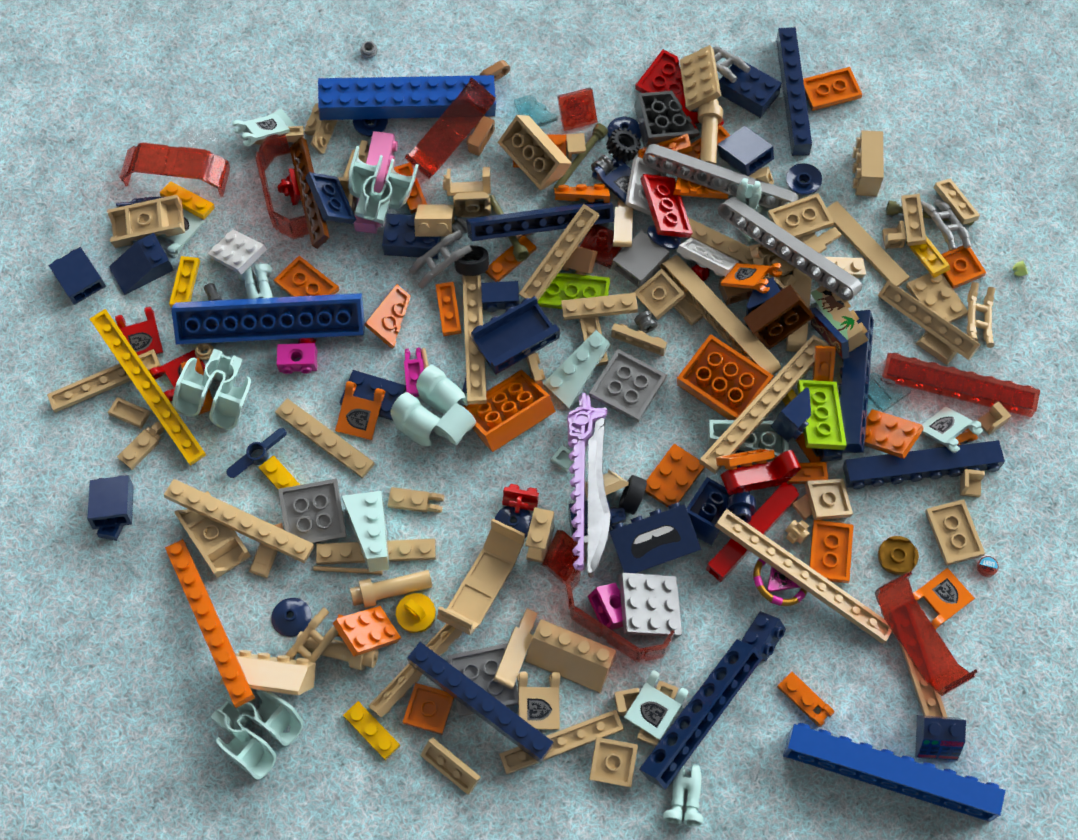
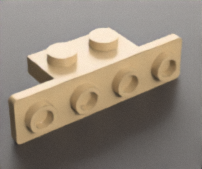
M315 103L304 133L309 136L314 135L311 145L320 154H324L338 120H320L318 103Z

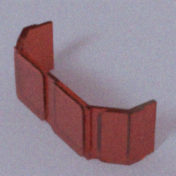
M470 78L468 84L412 151L405 155L404 159L413 167L416 164L419 165L418 171L430 180L497 99L475 79Z
M285 134L270 135L261 144L259 151L256 152L257 156H255L267 210L273 228L292 239L302 238L304 235L309 234L305 215L288 219L274 212L265 170L275 157L289 154L290 148Z
M138 143L136 147L133 146L127 150L120 179L124 182L125 186L129 185L131 174L134 172L200 179L217 188L220 197H223L230 172V164L228 160L205 149Z
M576 570L574 574L570 575L565 582V594L573 621L597 637L604 638L609 645L635 662H640L643 659L650 661L664 658L670 649L675 631L672 630L662 645L645 648L636 647L575 606L572 591L580 582L581 571Z
M910 571L878 588L875 591V596L885 621L908 653L909 658L922 678L938 694L944 696L974 679L978 671L975 669L972 672H968L957 663L914 598L909 578L912 575Z

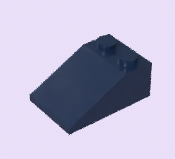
M154 233L135 242L109 266L124 295L174 271Z
M706 477L686 509L697 538L712 546L720 533V530L715 525L724 511L728 509V498L732 494H728L724 486Z

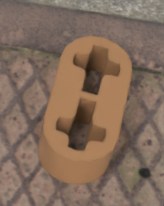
M500 60L484 69L479 75H494L495 82L509 73L510 66L505 60Z

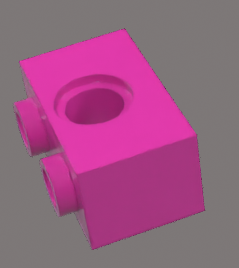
M315 343L277 344L276 365L279 372L284 374H292L293 372L309 374L312 371H317V347Z
M616 582L596 587L587 597L603 631L606 632L623 627L621 595Z

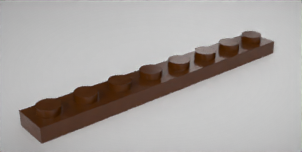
M300 137L290 147V153L311 244L318 249L327 242L330 236L326 221H324L305 177L309 172L314 173L307 140Z

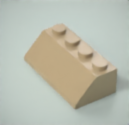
M516 115L498 141V144L539 190L547 188L562 178L572 165L570 160L530 116Z
M540 619L532 637L525 662L551 673H559L560 677L601 693L616 657V650Z
M240 650L236 654L251 689L300 695L314 688L316 663L309 662V659L297 658L296 660H290L289 656L284 655L277 656L276 658L270 657L271 654L258 653V655L251 654L249 650ZM221 678L220 684L225 685L223 679Z

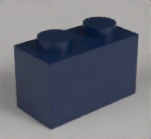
M518 281L481 283L483 311L495 312L519 305Z

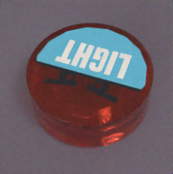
M984 556L977 563V570L984 577L994 576L999 569L997 560L991 556Z

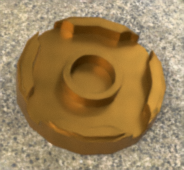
M891 536L880 545L878 560L882 568L894 575H905L911 572L917 565L919 559L918 549L908 538Z

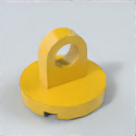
M412 593L399 601L395 615L398 624L403 630L409 633H421L429 629L434 623L436 609L428 596L421 593Z

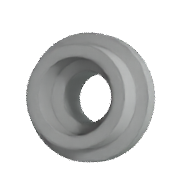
M366 41L362 44L360 51L362 56L372 58L377 54L378 49L373 42Z

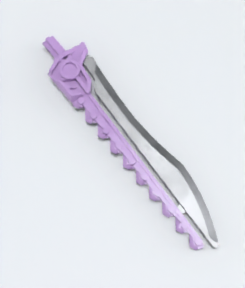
M582 393V396H579V407L569 412L567 416L568 445L574 449L568 457L571 461H575L569 468L571 474H575L570 480L571 486L575 487L570 497L576 501L571 507V511L573 514H577L571 524L574 528H578L572 535L574 542H578L572 551L575 556H579L573 564L575 570L583 571L585 569V545H588L587 571L589 577L592 578L605 550L611 517L603 480L604 418L607 415V408H592L590 395ZM588 445V536H585L586 446Z

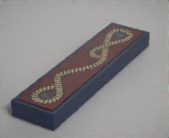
M816 307L811 308L810 310L815 316L810 320L811 326L830 346H835L836 353L842 359L849 358L848 340Z

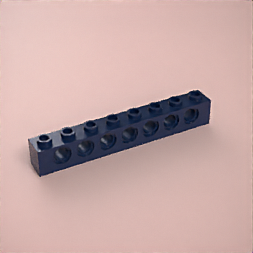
M736 639L639 768L649 781L665 790L763 659L754 646Z

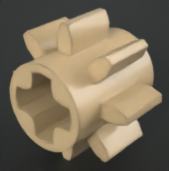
M794 520L785 530L788 533L786 539L792 544L795 542L803 543L810 535L807 531L809 525L803 520L800 522Z

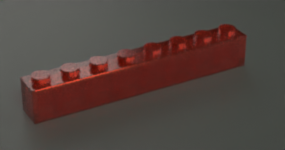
M899 353L887 354L880 379L987 407H992L999 401L1008 412L1032 417L1037 411L1040 390L1035 389L1033 386H1023L1015 384L1013 381H1002L993 376H982L972 371L958 370L956 367H945L936 362H925L915 357L902 356Z

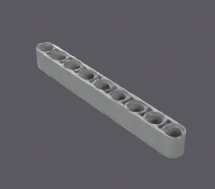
M656 144L649 145L643 156V163L650 168L736 197L738 188L735 184L739 185L742 179L747 178L748 184L754 185L755 181H760ZM760 181L762 191L759 201L760 206L774 209L788 204L787 202L791 203L798 200V195L795 192Z
M731 197L719 205L718 214L724 220L841 299L849 301L862 290V284L856 277L739 199Z

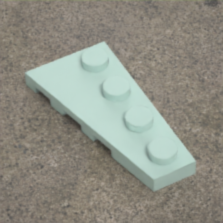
M595 330L543 384L571 409L577 396L582 392L585 383L593 374L594 368L599 364L610 346V342Z

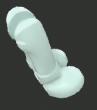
M747 178L742 179L738 185L735 198L745 204L748 198V206L758 213H762L763 206L759 205L762 193L760 181H755V184L751 185L748 184Z
M254 265L260 290L259 294L257 293L252 267H249L242 275L238 273L239 280L244 281L247 299L273 298L267 278L272 273L270 265Z
M684 764L673 779L672 809L666 810L663 813V820L672 824H682L684 794L687 790V810L684 824L687 826H700L703 824V816L697 813L701 792L699 765H693L691 778L684 777Z

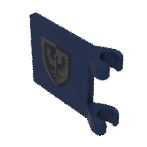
M615 157V159L611 160L614 167H617L615 170L606 175L604 170L597 166L594 168L592 177L605 184L625 203L631 168L623 162V159L618 161V157Z

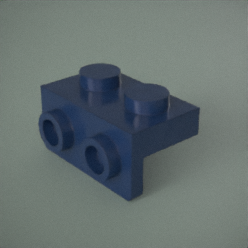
M760 611L741 641L754 646L762 656V660L767 661L769 656L773 654L779 640L784 636L786 628L779 618Z

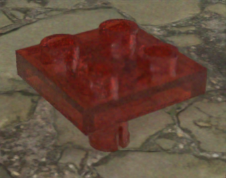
M591 87L557 96L564 131L598 122Z
M598 224L590 228L580 246L598 251L595 262L607 268L612 267L613 259L622 249V247H613L614 231Z
M557 530L541 565L562 583L570 585L576 571L573 564L579 557L575 556L572 550L578 543L574 542L565 531Z

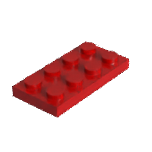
M643 174L640 180L657 234L690 238L693 232L681 196L673 195L676 185L675 178Z

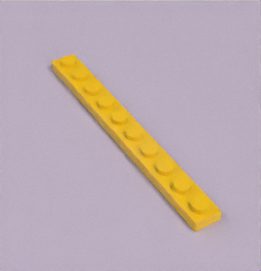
M104 309L91 317L90 321L189 465L191 466L207 456L107 310Z

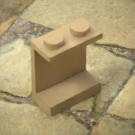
M483 167V181L452 182L451 169H447V174L443 175V190H447V196L469 192L491 194L490 167Z
M418 204L414 218L415 236H447L452 234V224L455 220L454 205Z
M534 507L525 546L529 547L526 560L546 564L555 527L554 511Z

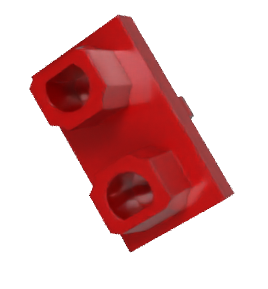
M291 168L288 169L289 176L286 179H281V183L278 184L277 188L285 196L290 195L293 206L298 205L301 196L295 170Z
M510 484L509 487H504L502 505L515 507V513H520L521 509L534 511V507L538 508L539 493H537V488L529 487L526 491L520 490L517 484Z

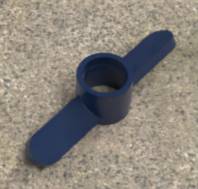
M279 428L263 442L251 443L246 449V454L226 470L227 476L235 478L250 465L263 464L268 458L267 450L284 438L287 431L284 428ZM254 450H263V454L260 457H251Z

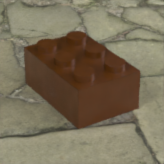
M788 285L772 298L766 300L761 306L751 311L743 319L758 340L770 350L815 316L795 289Z

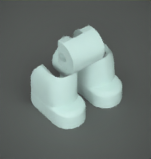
M356 146L348 179L350 194L359 198L355 216L383 224L389 207L399 209L406 203L414 185L419 165L416 164L412 176H404L393 169L395 159H392L384 187L380 193L374 191V185L382 166L383 156L380 155L376 166L368 165L359 159V146Z
M214 349L205 366L204 375L195 371L197 359H189L175 386L172 401L174 409L186 416H197L202 409L205 396L214 379L220 381L221 384L213 399L209 418L213 424L220 428H235L240 419L251 379L246 376L243 387L233 386L243 359L236 356L232 358L225 356L222 351Z
M430 365L420 374L416 387L421 400L438 412H443V417L440 419L424 408L416 397L405 392L397 398L392 406V419L399 431L419 445L431 446L433 444L429 437L432 430L437 435L445 437L457 445L463 439V435L474 427L476 420L467 409L457 403L461 400L466 406L468 405L465 394L461 389L447 379L443 371L434 365Z
M256 691L257 695L262 699L258 709L250 702L236 708L230 695H228L225 704L211 715V719L234 738L226 744L217 737L216 742L227 756L240 765L249 775L255 779H261L274 766L276 753L266 741L245 728V724L249 720L253 721L270 733L276 741L287 746L293 743L301 733L304 724L303 720L294 707L270 691ZM290 725V732L283 733L286 727Z

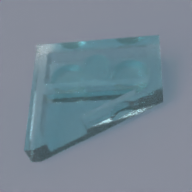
M532 95L514 99V105L518 114L530 116L539 127L558 121L557 115L546 110V106L539 103Z
M875 372L870 374L868 398L881 412H885L912 391L909 387L903 388L895 384V381L885 379L882 375Z

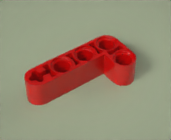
M788 450L778 455L771 462L729 469L723 472L720 477L728 494H736L778 486L784 481L788 482L801 470V466L793 450Z

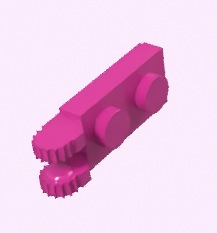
M421 347L416 348L417 359L410 360L411 354L408 348L405 349L404 360L406 392L414 397H419L416 383L424 370Z

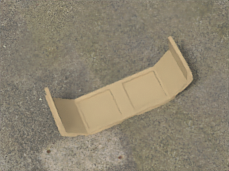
M492 519L491 529L482 551L447 609L439 606L437 619L471 635L483 621L494 599L511 573L525 542V534Z

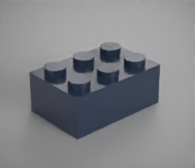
M733 63L729 69L737 77V80L732 83L728 78L722 76L719 80L721 96L761 118L779 96L782 82L748 63L746 64L751 68L748 73H745Z
M387 213L382 248L386 256L419 258L441 241V236H415V215ZM439 253L433 256L432 259H438Z

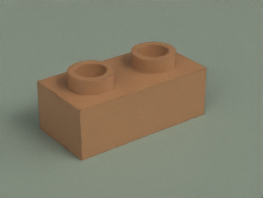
M483 116L481 121L476 123L473 134L467 138L468 152L480 156L495 131V121L493 119Z

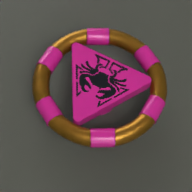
M760 558L757 560L753 570V580L757 590L766 600L779 606H792L805 598L808 591L772 566L766 590L761 578V569L766 562ZM801 588L794 597L789 599H783L769 593Z

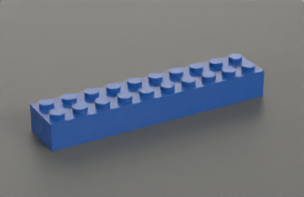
M494 75L318 78L320 120L495 116Z
M362 293L176 302L171 308L176 345L364 335L365 332Z
M804 723L794 724L789 731L783 757L988 822L1001 815L1006 790L999 788L998 784L978 782V778L968 775L962 777L957 775V772L954 770L944 769L943 771L928 762L921 764L915 762V759L909 756L899 757L893 755L894 752L887 749L876 750L868 743L861 742L857 744L845 736H839L838 738L832 736L826 730L819 729L816 731L810 729V726Z

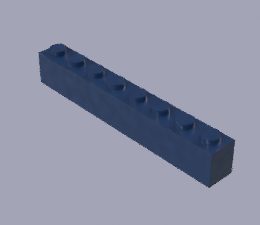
M796 27L778 28L776 44L792 156L810 155L812 138Z
M604 201L583 203L600 215L593 225L614 222L612 203H604ZM583 204L466 219L468 238L471 241L566 229Z
M871 310L855 311L859 317L857 323L862 322L868 331L865 333L868 341L849 352V358L842 359L843 367L840 368L842 384H839L838 390L839 395H841L840 407L847 445L845 450H839L842 453H864L874 318Z
M996 440L957 445L960 447V450L956 453H952L947 447L909 451L904 459L891 454L845 459L842 467L847 488L861 489L866 485L879 487L889 482H892V484H900L905 480L918 482L923 478L929 477L935 480L945 475L957 477L965 469L996 472L1002 467L1005 460L1000 441Z
M419 642L407 657L408 663L539 763L543 761L553 747L554 742L422 642Z

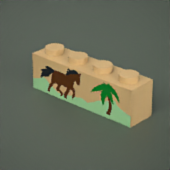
M820 286L811 292L826 318L848 340L849 352L868 341L865 335L868 331L862 322L857 323L859 317L854 310L849 311L848 308L851 305L848 301L841 299L824 286Z

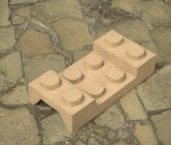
M178 195L107 210L113 231V237L110 238V242L115 248L132 245L134 240L142 239L152 233L155 236L166 234L168 237L185 233L182 201Z
M189 509L174 512L217 578L251 557L234 530Z

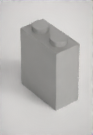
M641 231L632 240V247H625L613 259L612 268L639 288L660 270V265L669 259L670 252L667 248L654 243L647 234Z

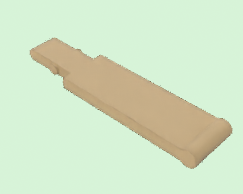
M619 199V207H615L613 247H632L633 208L625 205Z
M833 227L818 237L813 235L803 243L818 253H822L827 249L826 245L831 244L834 240L841 237L842 234L836 227ZM781 257L771 262V265L774 263L781 264L780 269L776 270L782 271V277L796 269Z
M526 608L519 622V627L515 626L493 679V681L511 690L514 687L533 635L530 632L534 627L538 614Z

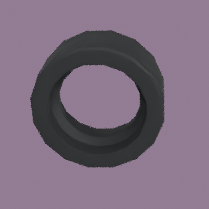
M471 245L472 251L454 262L455 270L459 274L477 276L488 270L489 254L483 247Z
M631 475L628 479V486L624 487L619 508H624L625 512L634 515L644 496L647 481Z

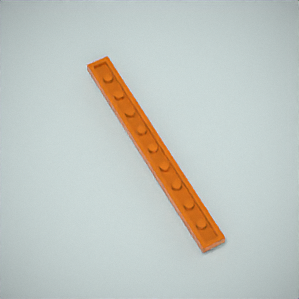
M181 539L165 547L233 705L238 708L255 699V696L185 541Z

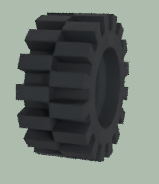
M618 128V130L615 129L606 143V149L609 150V154H613L612 157L614 159L618 157V161L623 159V162L627 160L629 162L638 153L641 146L640 139L636 138V134H631V130L627 132L626 128L623 130Z

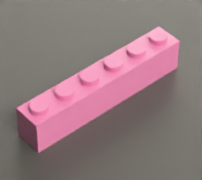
M373 131L366 164L376 166L380 155L383 156L382 166L374 185V191L380 193L384 187L391 160L395 159L393 154L397 152L398 141H395L393 133ZM355 216L356 221L353 223L355 231L377 234L378 227L381 228L382 224Z

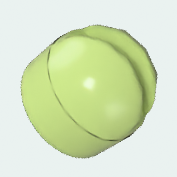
M1024 261L1017 262L1013 266V270H1017L1014 272V275L1020 277L1028 274Z

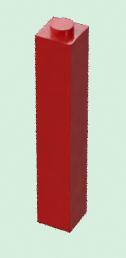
M784 481L755 512L748 524L765 535L798 499L799 493L796 487ZM731 538L707 564L706 571L719 582H722L750 551Z

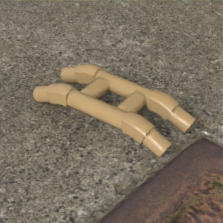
M972 282L967 297V335L978 341L976 327L984 329V341L988 348L994 347L992 307L996 288L988 287L984 298V305L976 303L979 283ZM976 311L984 313V322L975 319Z
M323 607L313 617L285 656H289L290 660H294L299 653L304 658L309 659V662L315 663L330 642L338 635V631L334 626L331 627L324 637L315 630L329 614L327 609ZM309 637L319 643L313 653L303 646Z

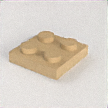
M662 269L633 292L636 293V297L657 320L686 297L685 293Z
M843 478L807 481L804 484L814 520L848 518L853 515Z
M596 737L589 780L631 787L638 745Z

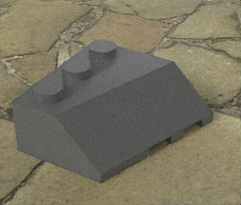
M672 91L637 94L634 108L644 148L687 133L690 140L700 135L698 129H695L692 125L690 117L686 116L682 110V105Z

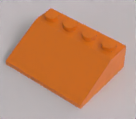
M710 334L677 377V386L726 419L736 420L771 382L774 375Z
M522 369L486 391L487 404L463 406L476 420L473 430L492 452L556 412L550 395Z

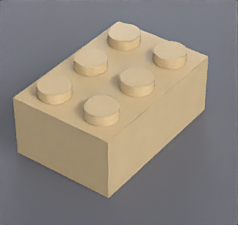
M861 130L860 136L856 137L855 147H853L852 158H855L852 167V173H855L852 188L855 189V195L877 197L884 178L883 131Z

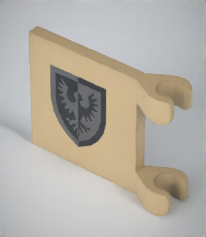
M520 672L517 676L518 716L536 729L559 730L560 674L554 672L549 675L550 687H527L528 673Z

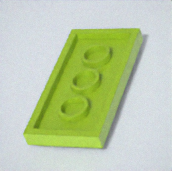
M558 273L537 303L540 307L562 309L561 300L608 296L610 278Z
M799 380L797 383L798 394L806 387L810 390L811 416L807 421L809 425L803 430L806 448L845 450L847 445L837 382Z

